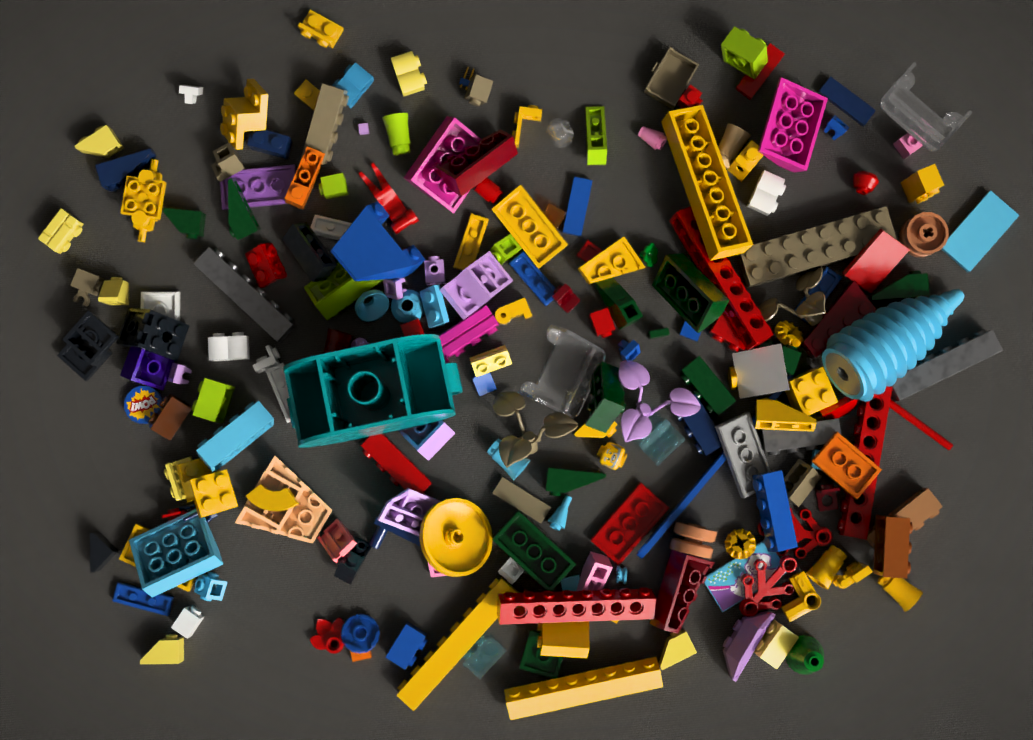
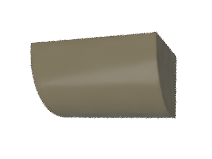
M800 459L797 460L784 477L788 500L798 507L822 477L812 466Z

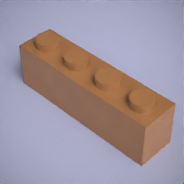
M921 488L888 515L910 518L913 530L916 531L924 526L925 520L937 516L940 513L939 509L943 506L929 488ZM875 525L868 530L867 541L873 549Z

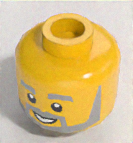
M608 442L605 446L601 445L597 456H600V464L613 470L619 467L622 468L627 458L625 448L613 442Z

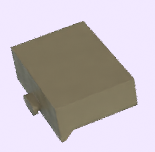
M669 47L661 63L656 62L651 72L654 75L645 88L644 93L674 109L699 64Z

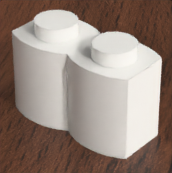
M764 170L757 181L747 207L766 216L771 212L774 213L778 206V202H776L778 195L782 196L786 185H784L785 179Z
M234 332L232 336H225V333H214L213 337H208L209 361L250 359L249 336L244 335V332Z

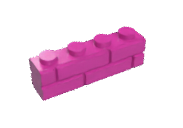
M487 305L439 335L445 364L450 362L448 358L453 355L458 357L466 351L464 348L471 344L472 347L482 341L481 337L485 334L490 336L498 330L496 327L499 326V323Z

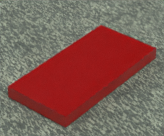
M640 482L591 537L590 541L619 566L666 513L669 507Z

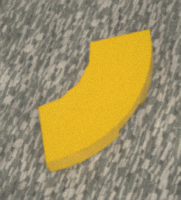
M260 484L246 495L247 499L255 506L268 511H284L299 504L289 488L281 491H271L263 484Z

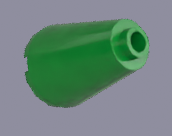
M799 635L798 640L785 657L788 666L799 674L814 673L823 667V647L815 638Z

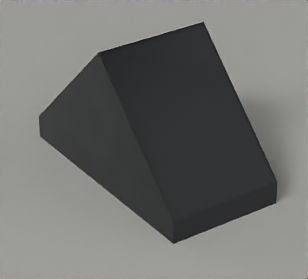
M100 532L90 533V572L100 571L119 551Z

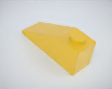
M763 398L756 401L755 429L814 432L817 423L816 419L777 400Z

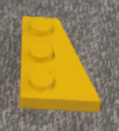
M622 237L579 267L578 270L589 285L646 267L626 238Z

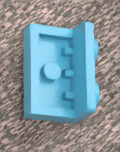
M440 284L419 291L429 328L443 326L449 322L443 295L440 292Z

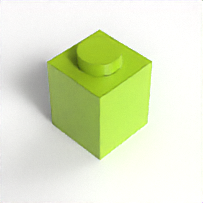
M343 173L320 177L321 183L318 184L320 194H324L326 199L349 195L346 178Z

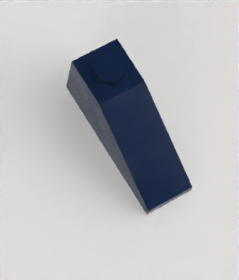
M147 149L95 165L101 187L109 191L119 190L121 186L125 185L126 176L135 177L151 162V159L156 157V153L151 149Z

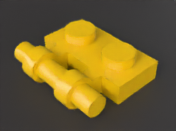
M853 562L846 567L847 570L843 572L842 576L835 575L832 583L837 587L845 589L854 582H859L873 571L869 565Z

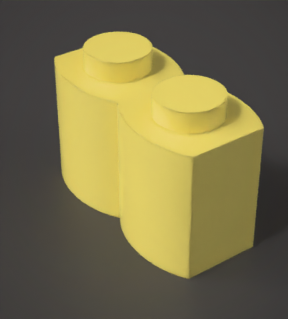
M413 51L391 58L403 97L425 90L424 84H427L424 73L420 74L418 67L421 64L418 55L414 56Z

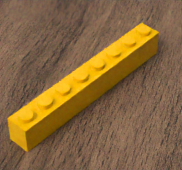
M503 577L499 580L497 578L494 579L488 586L491 588L487 594L482 593L477 598L476 602L478 604L473 609L469 607L462 615L465 617L462 622H456L450 628L452 633L447 638L443 636L436 644L438 648L434 652L430 651L423 658L425 663L421 667L417 665L410 673L412 677L408 681L404 679L397 687L399 691L396 696L414 711L498 618V594L505 592L519 593Z
M657 657L512 687L504 689L510 720L657 689L663 687Z

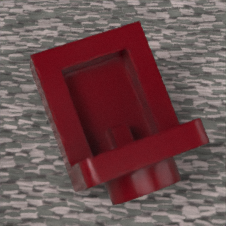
M566 283L563 286L559 285L553 292L552 298L566 313H569L580 302V299Z

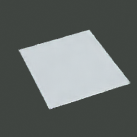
M782 344L732 353L740 399L789 390Z

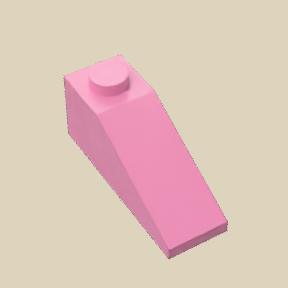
M590 551L581 572L577 591L603 589L613 568L608 556Z

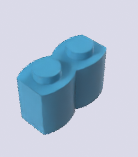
M356 62L353 65H348L344 71V77L341 80L337 79L332 85L348 91L349 100L347 106L350 109L374 81V77Z

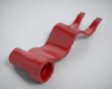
M374 162L370 165L379 180L382 191L362 171L358 173L376 200L390 215L389 218L393 222L390 226L396 234L400 233L410 224L414 225L419 221L411 208L409 210L406 209Z

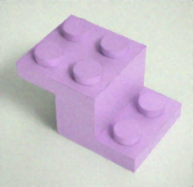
M489 251L444 285L440 292L464 320L513 282V279Z

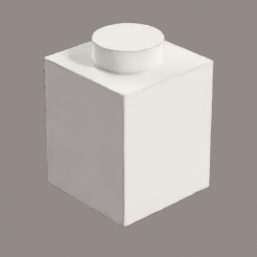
M195 606L185 607L171 628L185 638H189L205 616Z

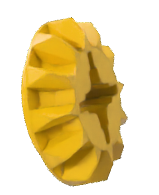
M780 321L775 326V334L784 345L788 344L798 347L804 340L802 338L803 333L798 331V327H795L793 322Z
M743 528L734 529L727 535L725 549L735 559H746L756 549L755 537L750 531H746ZM737 537L741 541H746L743 544V551L739 546H735L737 544Z

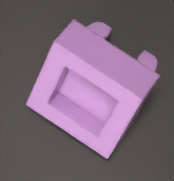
M384 279L385 295L396 300L403 298V293L407 291L406 288H402V283L405 282V279Z
M172 363L168 381L176 384H188L189 381L183 379L182 376L185 372L191 373L192 370L184 365Z

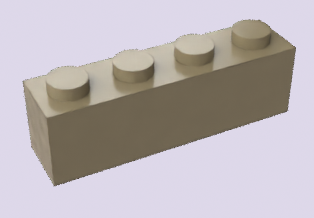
M322 83L301 158L308 146L325 153L322 165L331 161L333 156L331 148L338 138V132L336 131L344 117L342 110L344 106H347L349 100L347 90Z

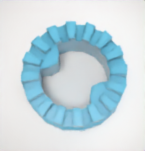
M617 566L616 574L618 575H616V583L621 581L623 584H626L627 567L620 568V566Z

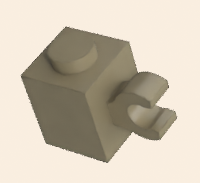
M77 268L70 285L79 289L73 301L78 303L80 298L83 297V305L87 307L90 304L88 293L98 296L104 278Z

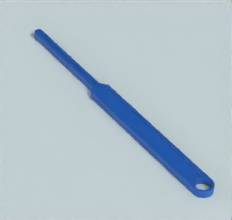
M794 375L788 376L787 379L794 377ZM783 391L772 393L768 399L776 400ZM755 414L752 416V420H753L754 425H755ZM724 450L636 554L642 559L725 462Z

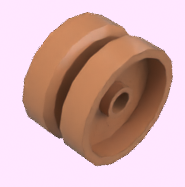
M922 212L908 219L902 225L899 232V241L910 249L907 253L914 257H926L941 250L946 245L949 237V230L945 220L932 212Z
M675 522L674 533L685 537L684 539L672 538L669 548L711 559L713 548L702 544V542H715L717 532L692 523Z

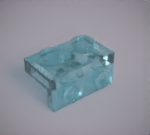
M665 419L663 422H659L647 437L641 439L639 447L658 466L685 441V438Z
M490 634L487 637L483 635L476 643L478 647L474 651L470 649L463 657L465 661L462 665L467 667L479 679L507 651Z

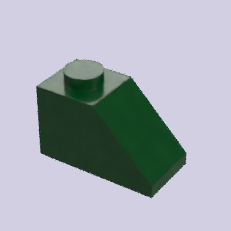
M163 208L164 214L180 233L186 235L187 239L204 237L206 214L202 211Z

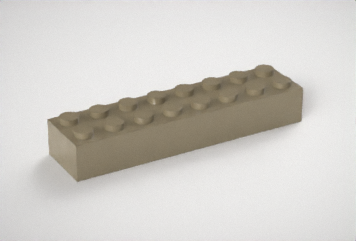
M887 206L752 245L745 253L737 255L746 288L856 257L880 228L897 239Z

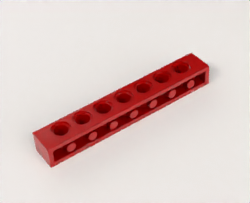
M691 206L676 212L669 222L697 268L729 299L724 313L747 351L766 342L774 334L761 315L759 308L753 302L750 293L742 284L740 277L733 269L730 260L725 257L710 261Z
M887 386L882 394H874L872 399L877 401L875 409L871 408L870 401H862V404L859 405L857 410L859 421L854 428L856 439L855 443H852L878 467L880 465L893 388ZM869 417L874 420L872 428L867 426V419ZM866 436L871 440V444L868 447L863 443ZM877 476L862 493L861 501L858 504L854 502V497L844 490L846 497L841 504L843 515L842 519H839L838 522L840 535L867 540ZM855 512L858 515V520L852 523L850 516Z
M648 588L602 589L594 591L585 589L582 591L564 590L562 592H505L498 594L497 617L499 625L654 619L656 598L652 589Z

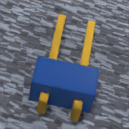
M469 67L466 69L464 78H461L459 82L460 88L465 86V90H467L470 78L469 80L465 79Z

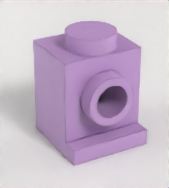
M439 256L428 257V261H424L426 285L446 284L444 260H440ZM433 266L438 267L436 273L431 272Z

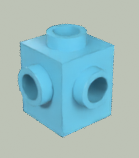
M208 571L207 574L198 576L194 592L201 595L200 599L211 601L214 599L222 601L227 581L219 578V574Z

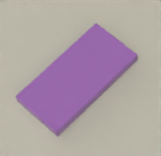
M295 164L243 169L221 181L222 209L228 210V180L234 177L250 208L287 204L284 198L296 173Z

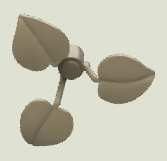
M820 266L811 269L797 280L796 289L798 291L804 290L807 299L798 306L796 311L780 302L778 303L776 298H771L761 303L758 308L764 320L768 321L773 318L778 311V307H782L797 315L800 319L804 318L811 326L818 324L823 318L822 314L826 313L825 294L820 291L809 295L808 290L814 288L820 282L823 268Z
M512 391L502 392L495 396L493 401V409L499 416L507 417L515 412L522 431V437L517 438L510 435L502 439L499 444L500 457L507 468L525 459L529 454L537 452V442L541 441L543 431H545L547 437L559 438L574 431L578 427V423L564 413H551L544 418V426L541 427L538 436H536L531 431L525 432L518 411L525 407V400L519 393Z

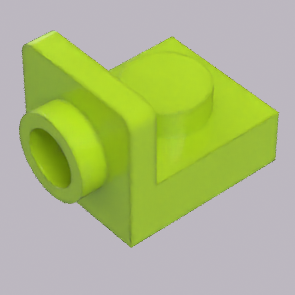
M509 234L495 243L489 251L502 266L506 260L520 252L522 248L514 237Z

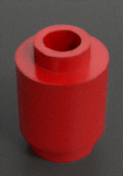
M488 177L475 186V192L487 202L493 204L503 193L500 187Z

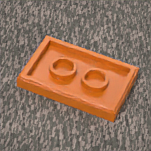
M835 432L811 460L855 499L862 495L882 470L839 432Z

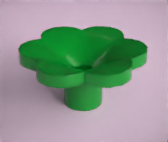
M649 243L648 246H645L644 251L640 252V257L643 258L648 267H652L653 264L657 263L658 249L654 243Z

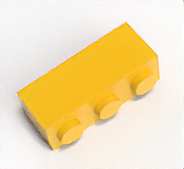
M933 164L916 171L902 181L901 185L909 203L916 201L919 204L939 193V188L944 186V183L936 165Z

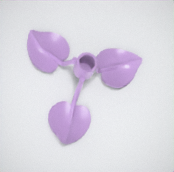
M634 361L620 362L618 377L621 384L631 390L639 388L636 409L626 410L621 417V432L625 442L647 437L652 430V424L648 417L667 404H671L670 410L673 414L681 417L691 416L700 410L701 405L696 397L685 388H675L669 394L670 400L651 410L648 404L641 403L642 386L650 382V375L647 369Z

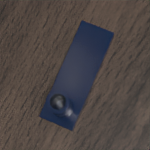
M379 515L376 517L374 524L378 526L369 542L371 547L379 549L388 531L421 547L418 535L379 521Z

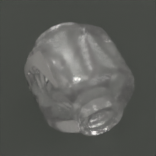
M560 118L552 120L546 130L552 145L559 148L570 145L574 132L569 122L565 119L560 120Z

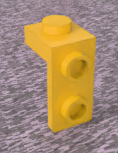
M520 106L519 112H515L514 123L517 124V130H513L512 136L516 148H519L522 119L541 121L542 109H539L538 106Z

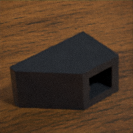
M358 537L354 538L357 544L342 557L334 574L335 577L350 585L372 548L368 542Z

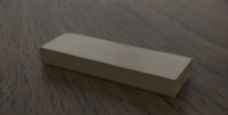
M504 477L501 478L493 491L494 495L539 523L543 522L551 509L549 505Z

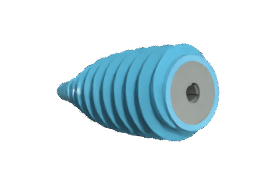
M953 289L941 295L918 296L915 299L906 298L901 302H893L887 307H881L875 313H869L863 319L854 321L851 326L842 328L839 333L830 336L827 341V348L822 354V363L827 376L841 393L851 399L868 402L872 400L874 394H882L886 386H893L897 378H903L907 370L913 369L917 361L925 358L926 351L933 349L935 339H939L942 336L941 326L947 325V318L953 314V311L963 301L964 293L960 289Z

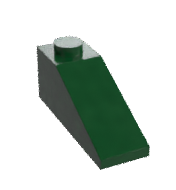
M234 177L228 180V222L230 225L228 229L232 237H236L239 240L261 228Z
M910 271L909 275L902 277L868 297L870 302L903 300L906 298L915 299L918 296L929 297L928 273L921 274V271Z
M548 468L545 491H549V495L561 496V493H566L604 479L606 474Z

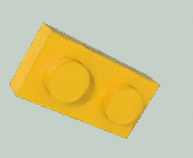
M305 79L294 92V95L314 111L320 90Z

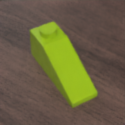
M604 106L585 107L587 165H606L607 139Z

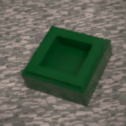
M667 327L648 332L649 339L670 335L669 328Z

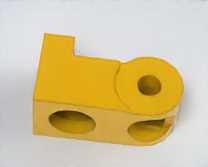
M525 298L500 307L495 312V319L501 325H507L512 319L524 315L525 319L533 316Z

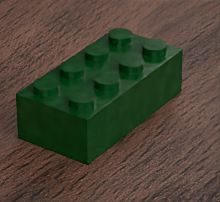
M519 510L492 539L547 591H552L576 565L563 550Z

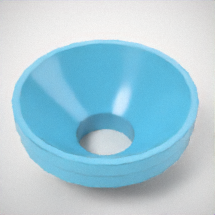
M407 289L403 293V298L399 300L393 299L391 302L393 316L404 324L418 318L420 320L425 313L421 296L414 290ZM405 300H410L413 303V308L410 311L402 309V303Z
M380 290L366 291L356 301V314L363 321H375L381 318L388 310L389 299ZM367 297H372L369 303H363Z

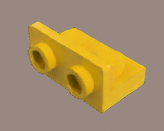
M311 9L303 23L299 22L298 24L301 35L308 39L311 37L316 39L317 43L324 48L328 46L333 49L344 30L342 26Z

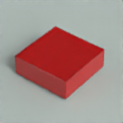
M587 240L576 256L587 263L603 250Z

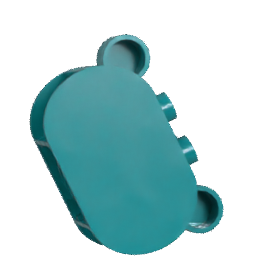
M436 334L405 336L293 361L283 367L289 393L287 403L292 428L296 429L297 443L300 448L341 443L450 418L456 415L452 396L463 392L457 363L445 364L440 336Z

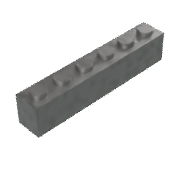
M208 247L193 264L271 337L281 343L296 327L292 323L294 319L287 313L283 315L278 310L280 306L273 300L269 302L265 298L266 293L259 287L255 289L251 285L253 281L245 274L241 276L237 272L239 268L231 261L227 263L223 259L225 255L217 248L213 250Z
M982 329L974 333L975 337L970 340L966 337L957 341L958 345L953 348L950 345L941 349V354L934 356V354L926 356L923 359L924 362L918 365L916 363L913 369L907 370L903 378H897L895 384L890 386L893 387L891 394L893 400L900 401L1003 351L994 331Z

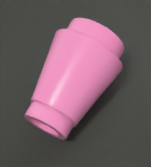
M645 126L638 133V136L654 150H661L667 141V137L663 132L646 128Z

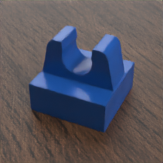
M834 115L827 123L824 132L827 133L830 129L834 130L835 135L832 139L836 140L848 130L849 126Z
M623 339L618 344L622 361H633L641 353L640 346L634 339L630 343Z

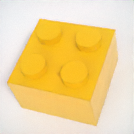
M816 367L788 379L789 390H786L785 393L791 407L808 416L838 403L824 367Z

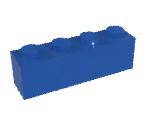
M782 470L752 475L753 488L756 492L757 507L761 516L760 523L764 531V543L767 551L781 552L798 547Z

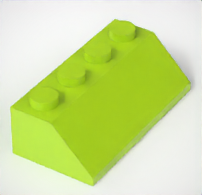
M337 262L336 268L327 280L311 281L304 286V289L326 320H329L346 306L351 305L362 293L369 291L383 280L354 281L344 267Z

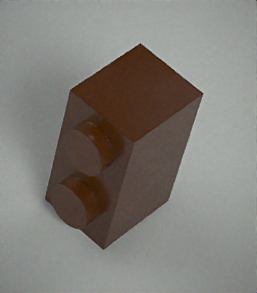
M170 393L168 397L165 396L159 404L161 408L157 413L154 412L148 421L151 430L168 440L172 439L192 409L189 404Z

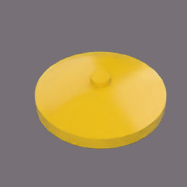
M461 498L446 499L432 506L422 520L419 533L421 549L428 563L438 572L451 577L466 576L479 570L487 561L492 549V529L486 515L477 505Z

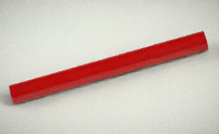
M890 400L889 408L948 451L953 447L951 442L896 402Z

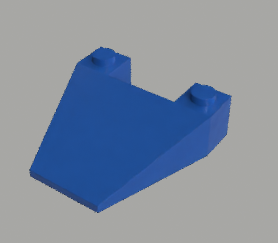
M378 201L367 205L331 249V253L354 281L404 278L414 273L426 260L414 245L402 250L384 229L382 224L390 215Z

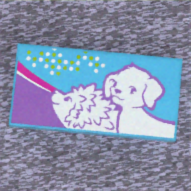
M764 540L756 544V549L750 557L746 559L734 558L706 575L707 579L704 584L722 612L745 598L744 584L741 582L743 574L748 573L754 578L752 593L758 591L757 570L754 568V562L757 559H762L767 564L765 570L766 581L780 566L778 554L776 552H768ZM763 563L758 564V568L763 566ZM750 577L745 579V583L750 581Z

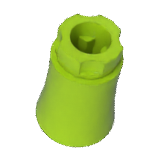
M395 113L382 117L393 155L410 153L408 113Z

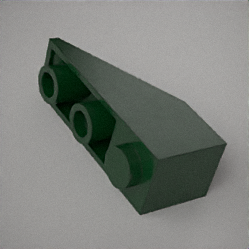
M614 278L594 283L619 330L643 317L635 300Z

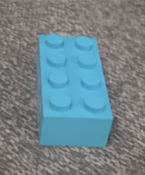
M260 401L256 403L251 402L244 408L245 412L240 416L236 414L229 420V425L225 428L223 426L218 428L213 433L214 437L210 440L205 439L198 444L197 454L212 473L219 470L274 425V418Z

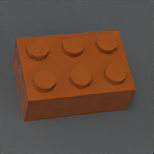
M876 515L874 574L882 577L907 579L911 571L908 555L912 550L909 534L912 533L913 525L910 522V518Z

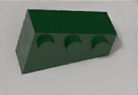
M603 361L600 362L592 374L589 394L593 397L592 404L589 403L587 410L590 411V417L586 419L585 425L606 433L618 415L624 412L626 403H624L625 391L618 377L619 368Z

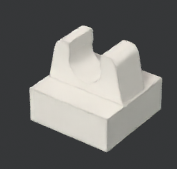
M179 85V93L185 94V103L195 104L197 96L203 95V87Z
M510 557L498 572L507 582L513 584L524 572V569Z

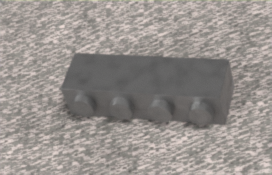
M839 419L817 421L814 432L759 429L763 451L768 452V456L780 454L779 450L786 449L787 453L799 452L800 447H806V450L818 449V445L826 444L835 432L841 434Z

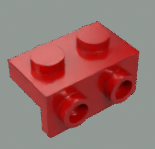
M273 243L260 244L245 253L260 288H265L273 282L287 277L285 268L279 259Z

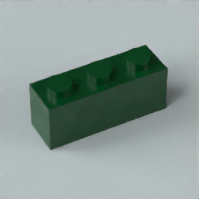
M700 356L680 370L682 374L680 378L686 385L690 384L693 387V394H696L699 400L702 399L706 405L704 407L711 415L714 413L715 416H718L736 401Z

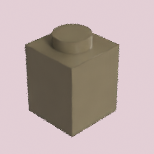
M477 74L472 76L464 99L469 100V103L474 106L487 103L493 81Z

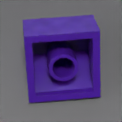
M130 347L120 376L164 391L174 361L141 348Z

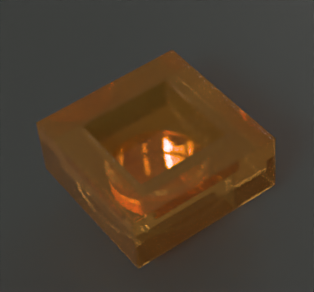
M549 203L544 211V214L556 229L559 228L567 213L552 203Z

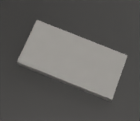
M744 412L715 426L741 498H746L756 493L753 488L752 475L771 471L750 412Z

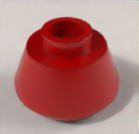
M858 171L853 175L854 188L859 194L867 195L879 184L878 177L873 173Z

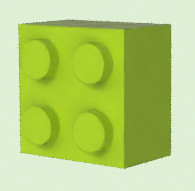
M734 26L721 44L723 61L753 79H756L768 62L766 43L760 38L755 39L750 36L745 29H738Z
M204 378V381H201L198 387V392H200L198 400H195L192 405L193 416L212 422L223 423L235 387Z

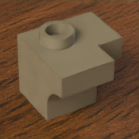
M229 142L213 151L216 161L211 166L219 182L245 169L237 150Z

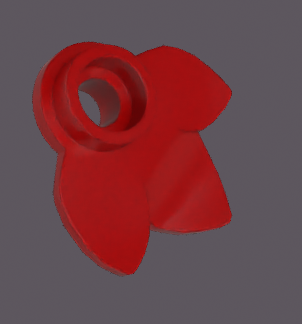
M339 617L332 624L328 620L318 619L316 624L318 635L310 638L311 644L318 650L326 649L332 654L339 653L344 647L341 639L344 621ZM332 640H336L338 642L337 647L332 646Z

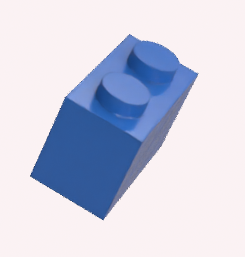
M407 622L385 658L404 670L408 665L412 667L417 659V656H415L418 649L422 650L428 641L425 639L427 633Z

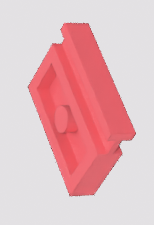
M338 518L323 531L324 534L321 537H317L331 559L336 563L339 562L338 559L341 556L344 557L357 544Z

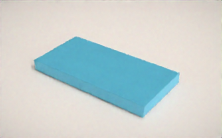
M990 190L951 233L946 245L941 250L969 273L1019 217V214Z

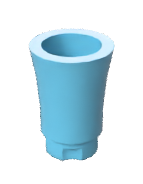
M498 438L488 449L487 453L514 481L531 460L525 458L507 468L500 457L499 444L501 440Z

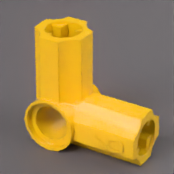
M804 571L788 578L799 596L781 607L789 622L811 610L819 608L821 605V598L814 590ZM813 595L815 603L808 606L806 599L808 596Z

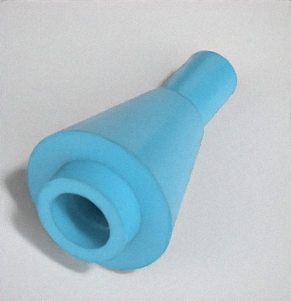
M565 495L561 506L548 519L549 527L557 531L565 529L568 507L572 497Z

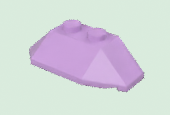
M407 488L385 503L378 520L419 536L425 514L432 506L441 501Z
M768 610L757 613L754 616H744L741 620L738 619L733 626L735 631L732 636H728L724 641L723 653L729 676L733 681L736 682L774 619L776 614Z

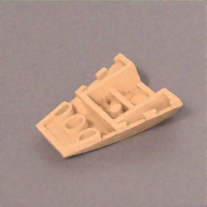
M274 455L255 488L260 484H263L271 491H281L289 488L299 504L284 511H268L255 506L247 499L235 523L313 544L331 514L332 509Z

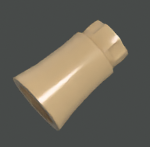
M729 123L718 146L726 169L730 167L744 144L751 137L742 128Z

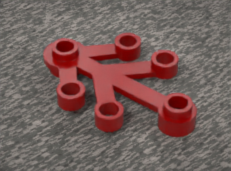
M790 508L797 543L804 538L812 539L805 546L797 547L794 550L795 557L803 559L817 545L826 546L831 542V531L826 527H820L812 517L810 510L801 509L799 517L802 520H806L813 531L805 530ZM804 511L808 512L807 518H803L802 513ZM759 523L757 531L760 535L764 536V532L761 530V523ZM820 533L825 534V538L823 540L819 539ZM800 549L803 550L802 556L797 555V552ZM784 550L782 554H780L779 552L776 553L779 556H785L788 550Z
M783 556L780 559V566L767 581L765 578L766 562L762 559H757L754 562V568L757 570L758 591L754 596L752 593L754 578L748 573L742 575L741 582L744 584L745 598L741 601L739 609L744 616H754L758 610H778L781 608L782 602L777 597H771L769 601L760 602L764 596L792 595L794 593V587L789 582L783 583L782 586L773 587L785 572H793L796 569L797 562L792 556ZM786 560H789L788 565H784ZM759 563H763L761 568H758ZM750 577V581L745 583V579ZM790 586V590L785 591L786 587ZM774 601H778L777 605L772 606ZM748 604H751V607L749 609H746V606Z

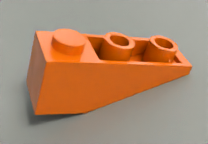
M307 146L284 198L285 203L304 210L325 153Z

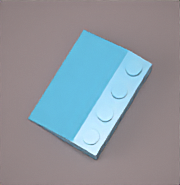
M197 509L129 539L142 590L151 597L223 565L219 548L206 518L196 516L188 521H183V518L196 512Z

